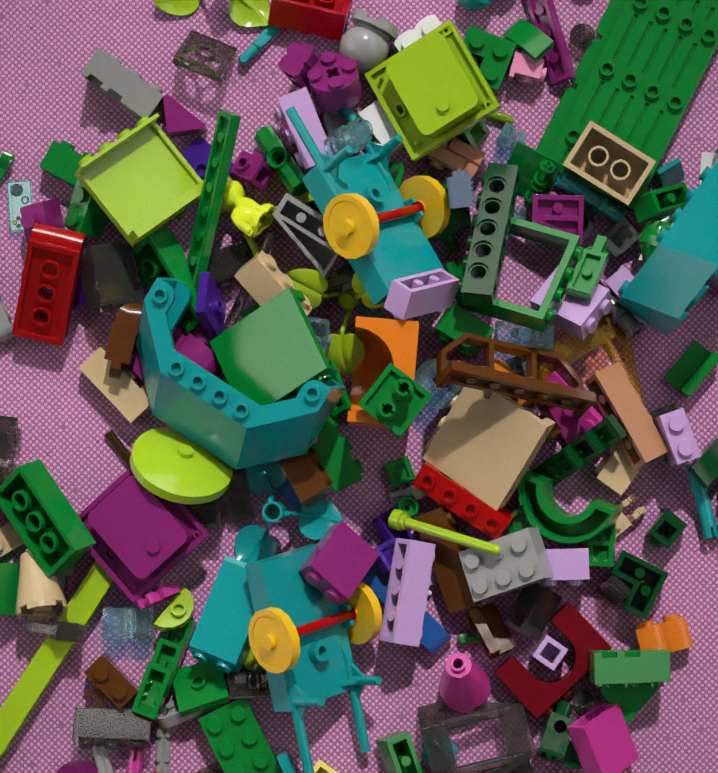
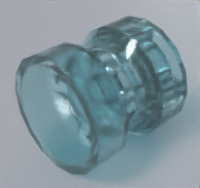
M506 121L495 144L500 147L505 146L509 148L512 153L517 141L524 144L529 133L524 130L515 129L513 124Z

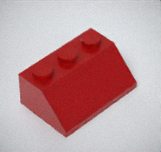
M271 0L268 24L281 29L287 28L300 31L303 34L322 36L328 40L341 41L352 0Z

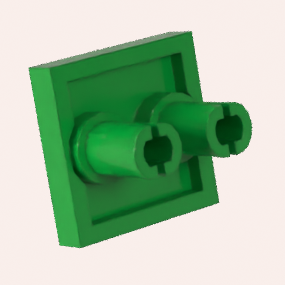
M389 363L359 402L358 406L397 436L401 437L432 397V394L392 363Z

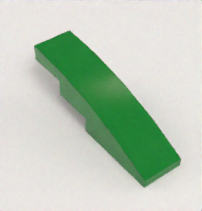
M190 620L181 629L176 628L164 631L163 637L159 638L152 661L147 664L131 711L154 720L157 719L185 655L196 621Z

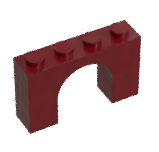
M567 602L550 618L551 622L569 640L573 648L572 666L563 677L553 681L537 679L531 675L513 654L493 671L536 718L539 716L545 718L555 708L552 704L559 698L564 700L572 693V685L578 680L582 683L590 676L589 650L612 649L606 640L570 602Z

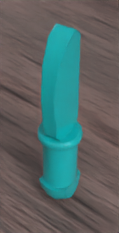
M274 25L267 27L252 42V45L239 56L238 63L242 66L249 64V61L258 52L262 51V48L273 39L281 28Z

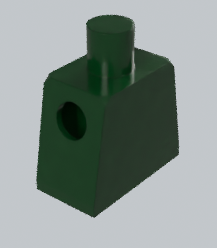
M559 700L555 712H550L546 716L533 754L556 763L564 759L571 738L567 727L575 721L569 718L574 706L573 704ZM555 724L560 725V733L554 729Z

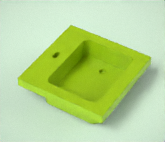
M450 19L364 74L397 134L403 138L402 143L411 159L415 162L502 108L453 21ZM400 107H402L404 111L403 114H401L399 110Z

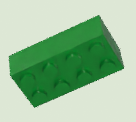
M40 459L20 465L0 486L1 509L47 578L68 571L96 544Z
M246 694L198 718L224 773H283L277 756Z

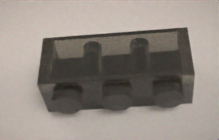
M75 707L72 730L74 746H78L81 749L103 746L107 750H118L119 747H128L133 751H143L145 748L152 747L154 719L131 711L132 709Z

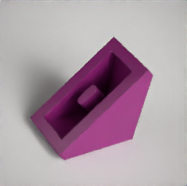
M165 94L163 101L169 137L200 134L207 131L206 124L168 94Z

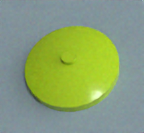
M170 426L154 428L140 435L135 441L130 455V467L139 483L151 493L175 503L203 504L211 502L226 492L233 474V467Z

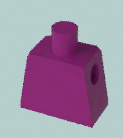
M59 198L20 207V223L24 228L27 243H29L35 222L65 229Z

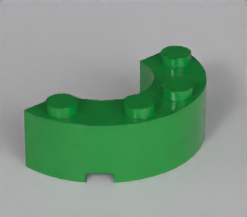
M531 470L526 471L518 485L519 502L527 516L526 519L533 528H539L541 535L556 542L578 543L597 537L607 531L617 521L623 510L622 507L610 502L596 499L591 501L587 509L581 514L568 513L560 508L554 499L552 492L553 479Z

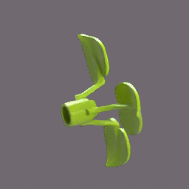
M154 0L158 8L174 16H187L193 13L199 6V0ZM231 0L229 2V16L238 26L253 28L269 25L270 7L267 0Z
M313 269L289 271L286 274L292 279L294 287L302 291L309 299L312 309L321 304L322 297L331 298L338 296L339 304L347 309L340 328V335L329 334L324 341L323 348L328 362L334 360L340 372L352 374L363 362L366 354L365 344L359 336L353 333L345 334L353 308L361 299L368 308L382 307L385 302L374 305L356 273L352 279L354 291L343 292V290H336L335 292L325 293L329 282L320 272Z

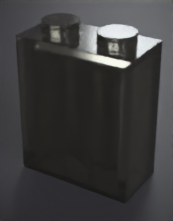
M129 242L90 245L84 248L80 273L88 311L98 310L99 314L113 312V308H120L124 304L144 302L134 249Z

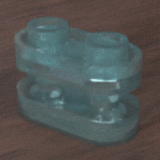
M358 117L350 121L346 126L342 125L334 129L324 140V148L327 155H336L346 145L352 148L353 152L351 154L363 150L372 138V125L368 120Z

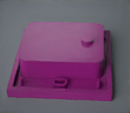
M131 467L78 514L96 542L88 551L133 603L137 602L136 600L147 593L211 535L185 504L163 499L143 487L135 478Z

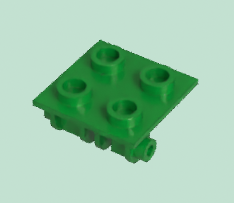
M517 141L507 162L509 165H519L520 184L518 193L524 195V203L529 207H532V194L549 193L563 166L557 160L520 141Z

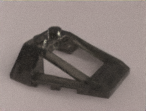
M444 701L417 708L420 730L432 773H477L498 767L501 768L492 773H510L537 755L523 704L485 702L482 706L473 709V711L480 712L447 719L446 713L457 711L449 708ZM499 718L509 754L458 766L448 730Z

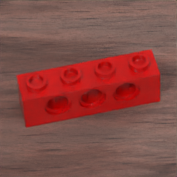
M428 462L424 463L411 484L494 540L503 536L515 517L514 514L504 507L496 511Z

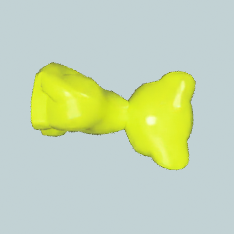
M228 176L220 213L232 212L230 217L234 226L250 238L257 237L272 224L274 220L273 213L276 208L272 204L265 203L259 205L251 198L246 197L244 187L238 181L232 180Z

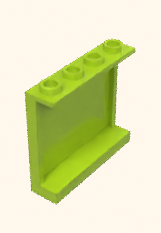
M158 113L151 118L146 115L136 123L137 127L130 131L127 128L116 137L118 140L112 144L110 141L104 143L97 150L99 153L93 157L88 154L78 162L79 168L74 174L132 247L200 199L203 186L201 178L156 123L160 116Z

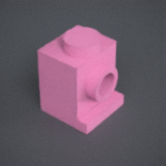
M515 52L507 81L512 82L514 77L518 78L519 83L525 85L538 84V82L543 83L547 68L543 67L545 59H540L536 63L528 55Z

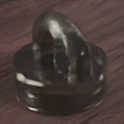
M589 691L576 693L573 698V707L576 714L581 717L598 705L601 701L600 696H593Z

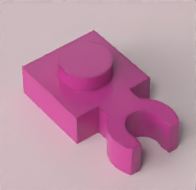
M163 582L151 588L153 592L146 594L145 597L136 601L140 610L165 601L179 593L181 589L177 582L170 585Z

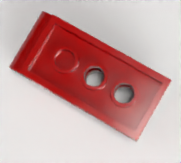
M38 222L34 223L27 248L12 334L62 346L64 338L66 339L68 335L86 243V234Z

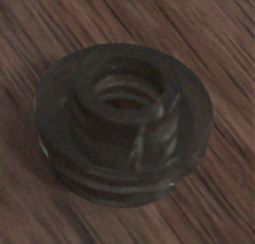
M577 24L570 33L571 43L579 49L589 47L595 39V31L588 24ZM583 34H587L584 39L580 40Z

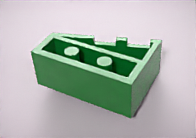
M668 649L589 650L590 682L595 684L597 688H610L612 684H622V687H638V683H648V687H664V682H671L670 650Z

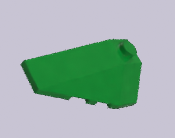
M170 228L148 235L122 260L134 280L140 286L145 285L149 290L157 277L176 278L191 289L192 301L179 322V325L187 333H190L201 322L195 313L197 293L193 286V280L183 249Z

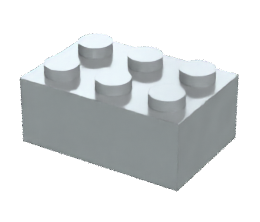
M538 527L525 528L489 541L501 547L499 555H493L473 548L458 552L474 602L487 601L554 577Z

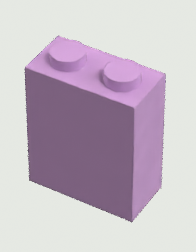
M557 268L530 300L531 309L539 311ZM567 282L564 287L565 295L561 304L557 303L555 319L549 324L584 341L589 333L595 331L598 321L602 316L607 315L611 310L610 289L598 284L591 301L567 295Z

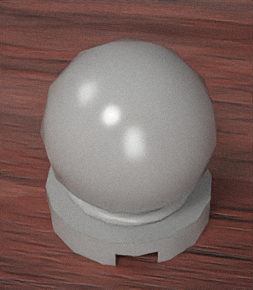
M355 9L351 17V21L355 26L347 29L342 36L339 52L349 59H354L357 62L359 74H365L387 59L389 52L388 41L395 42L400 32L397 31L398 27L386 19L379 17L377 21L367 17L368 11Z

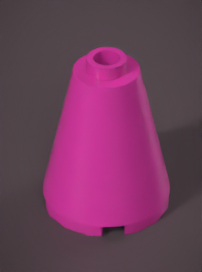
M456 653L451 655L446 661L439 683V692L442 700L449 708L457 712H471L478 706H482L490 695V680L486 672L467 655Z

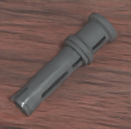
M600 280L598 284L606 287ZM610 292L612 307L609 314L612 316L611 322L614 325L617 324L626 334L625 338L630 341L644 330L645 324L643 322L640 323L626 307L617 303V298Z

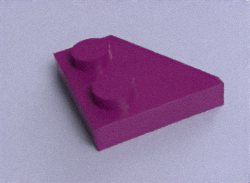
M532 194L531 220L543 226L580 236V245H583L584 195Z

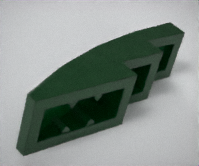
M611 414L533 469V472L553 479L552 487H554L624 438L627 433L615 416Z

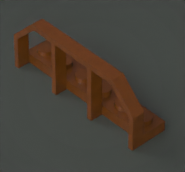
M464 333L443 348L436 356V388H442L445 383L482 390L484 391L485 399H490L495 393L526 400L527 408L530 409L537 403L571 410L574 411L575 419H579L596 402V393L584 389L583 381L560 354ZM462 344L484 348V366L467 364L461 360H452L446 366V355ZM494 351L526 358L527 377L515 375L509 371L494 370ZM537 361L552 364L571 387L564 386L558 382L551 383L538 380Z

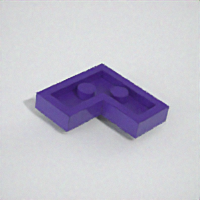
M394 507L373 519L374 524L386 541L374 549L380 554L375 562L382 574L391 569L396 538L415 540L409 529L398 531L389 528L388 520L391 512L395 509Z

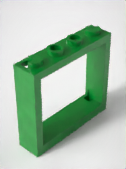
M513 217L509 234L565 250L539 311L500 299L495 300L494 309L464 306L461 295H458V292H456L457 305L469 311L545 333L548 323L555 319L557 303H562L565 295L564 287L569 282L574 271V264L576 261L578 262L583 247L580 245V236Z

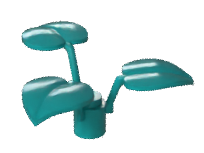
M279 461L247 467L246 480L249 488L259 495L270 491L268 503L262 509V515L266 524L265 531L258 525L243 527L235 539L236 559L248 564L274 556L278 544L274 537L268 535L271 522L282 521L285 516L301 517L299 520L300 531L309 539L319 540L322 539L329 527L341 520L343 521L342 515L338 508L325 498L309 508L301 504L302 512L286 511L282 503L274 501V488L281 487L287 479Z

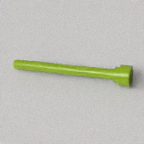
M394 509L389 516V528L402 531L409 528L493 555L501 553L499 545L411 519L410 515L403 510Z

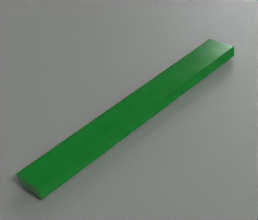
M220 109L218 113L186 259L196 293H198L201 273L207 272L241 116L225 109Z

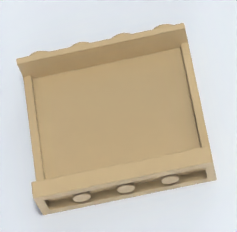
M461 386L463 388L459 396L456 395L449 404L450 412L438 423L437 429L439 431L436 436L431 437L425 446L427 451L423 459L498 511L506 506L556 422L548 417L541 420L508 396L494 393L490 399H485L484 391Z

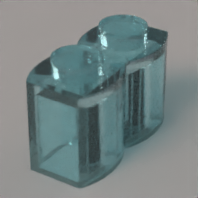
M103 607L102 639H109V644H123L124 639H134L135 644L150 643V639L156 638V629L153 625L156 621V607H146L142 610L139 607Z

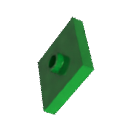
M209 661L207 663L199 662L178 670L173 685L181 717L231 701L225 673L218 669L216 664Z

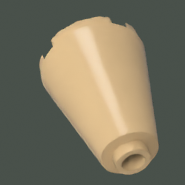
M27 548L20 557L16 617L22 620L21 616H27L28 621H39L57 617L56 612L60 610L64 614L68 610V606L56 575L47 578Z

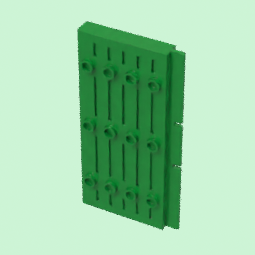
M611 0L594 32L602 38L601 40L595 37L591 38L575 70L576 78L570 80L572 84L577 85V88L574 89L567 86L536 150L563 164L591 120L656 161L634 198L643 195L718 47V0ZM564 165L562 166L559 174L562 171L566 172V174L589 187L594 192L600 195L604 194L608 197L609 201L634 213L631 202L629 205L623 203Z

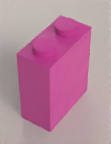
M600 702L567 727L584 773H621L628 770L631 764L639 759L619 703Z

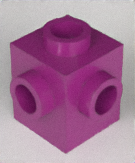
M242 150L229 172L237 178L236 181L245 189H249L251 186L264 192L276 171L260 153L254 151L253 154Z

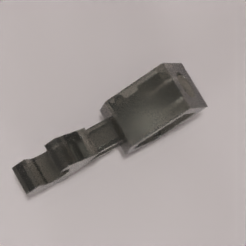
M25 620L23 631L50 634V639L81 643L84 624L53 621L51 625L46 622Z

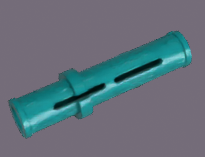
M564 171L557 176L554 185L570 195H584V204L592 208V212L600 213L615 224H618L623 219L625 210L609 201L608 197L604 194L600 195Z
M691 464L684 465L691 486L688 488L689 493L692 492L703 540L717 537L718 529L707 491L709 486L703 489L688 471Z

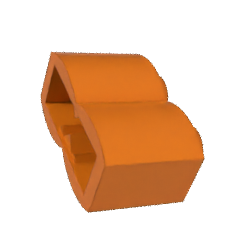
M677 613L663 616V622L656 624L653 623V620L638 623L639 628L633 630L638 650L668 649L671 653L693 647L685 616L678 617Z

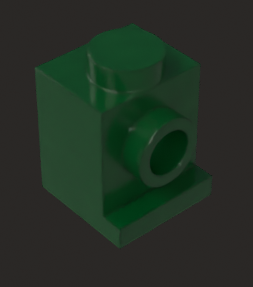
M664 509L646 533L650 536L648 541L658 549L662 546L665 549H669L687 524L669 509ZM661 526L668 528V533L665 536L659 532Z

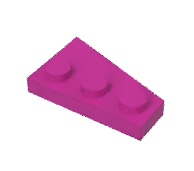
M557 370L553 371L545 380L546 382H558L564 386L571 387ZM547 405L554 420L561 427V434L567 445L604 419L593 406L579 419H575L574 411Z

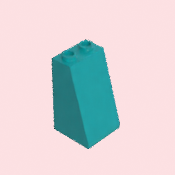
M226 555L189 643V648L193 658L202 663L209 661L216 664V667L224 672L230 673L233 671L239 673L251 649L248 628L250 619L254 615V609L245 564L247 563Z

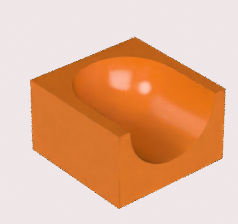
M356 316V335L363 340L366 354L363 362L352 374L350 397L352 407L348 411V427L389 430L358 406V404L389 363H392L415 381L419 321ZM411 424L408 426V428H407L405 431H408V432H409L410 427H411Z

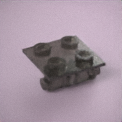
M243 664L239 673L233 671L229 673V699L271 697L266 670L255 672L254 670L246 669Z

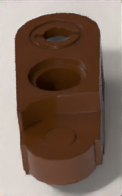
M135 302L124 304L119 308L115 322H112L104 359L111 360L109 377L120 379L124 364H130L131 358H134L143 304Z

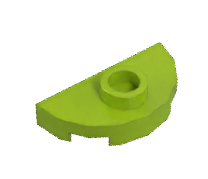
M185 586L181 588V591L177 593L153 624L155 629L161 631L181 629L190 622L194 614V599L191 592Z

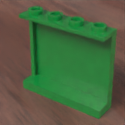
M288 287L210 341L229 385L261 406L296 398L306 382L318 380L325 384L332 379V375L339 371L338 367L329 365L302 308L301 303L306 299L300 290Z

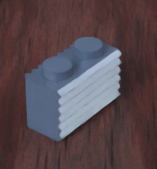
M468 170L452 171V176L446 178L450 209L473 206L476 203L474 200L476 196L473 195L475 193L473 190L475 186L472 185L474 182L472 178L474 176L468 174Z

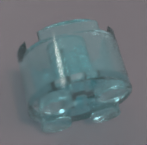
M436 358L428 360L415 373V382L432 394V397L424 407L434 411L447 410L452 399L456 395L459 396L463 388L459 385L445 383L443 386L444 390L441 391L439 388L434 390L432 388L434 385L432 380L436 379ZM446 359V366H447L451 361H449V360Z

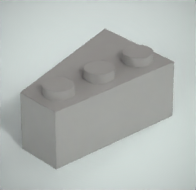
M98 48L81 71L85 81L139 119L146 115L149 118L155 115L164 104L163 90L152 82L147 84L142 80V76L132 68L128 70L121 65L122 62L111 54H106Z
M286 193L274 211L273 216L325 278L340 255L332 249L324 233L323 215L291 194Z

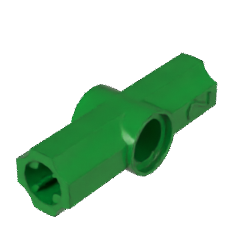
M273 126L261 127L256 132L254 140L266 156L268 164L274 168L291 195L295 197L303 194L308 190L302 180L305 173L299 168L294 154L289 151ZM285 157L284 161L280 164L281 159Z

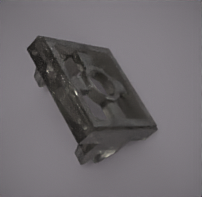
M191 30L174 55L172 63L177 68L181 69L183 67L215 80L216 84L222 86L223 81L227 77L231 62L236 56L237 48ZM189 51L195 53L198 59L188 58ZM199 51H208L212 56H204ZM214 61L221 65L213 68L205 65V62Z

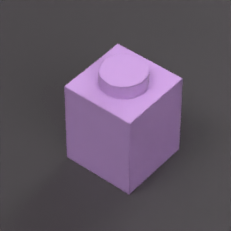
M544 634L530 655L554 671L568 649L547 634Z

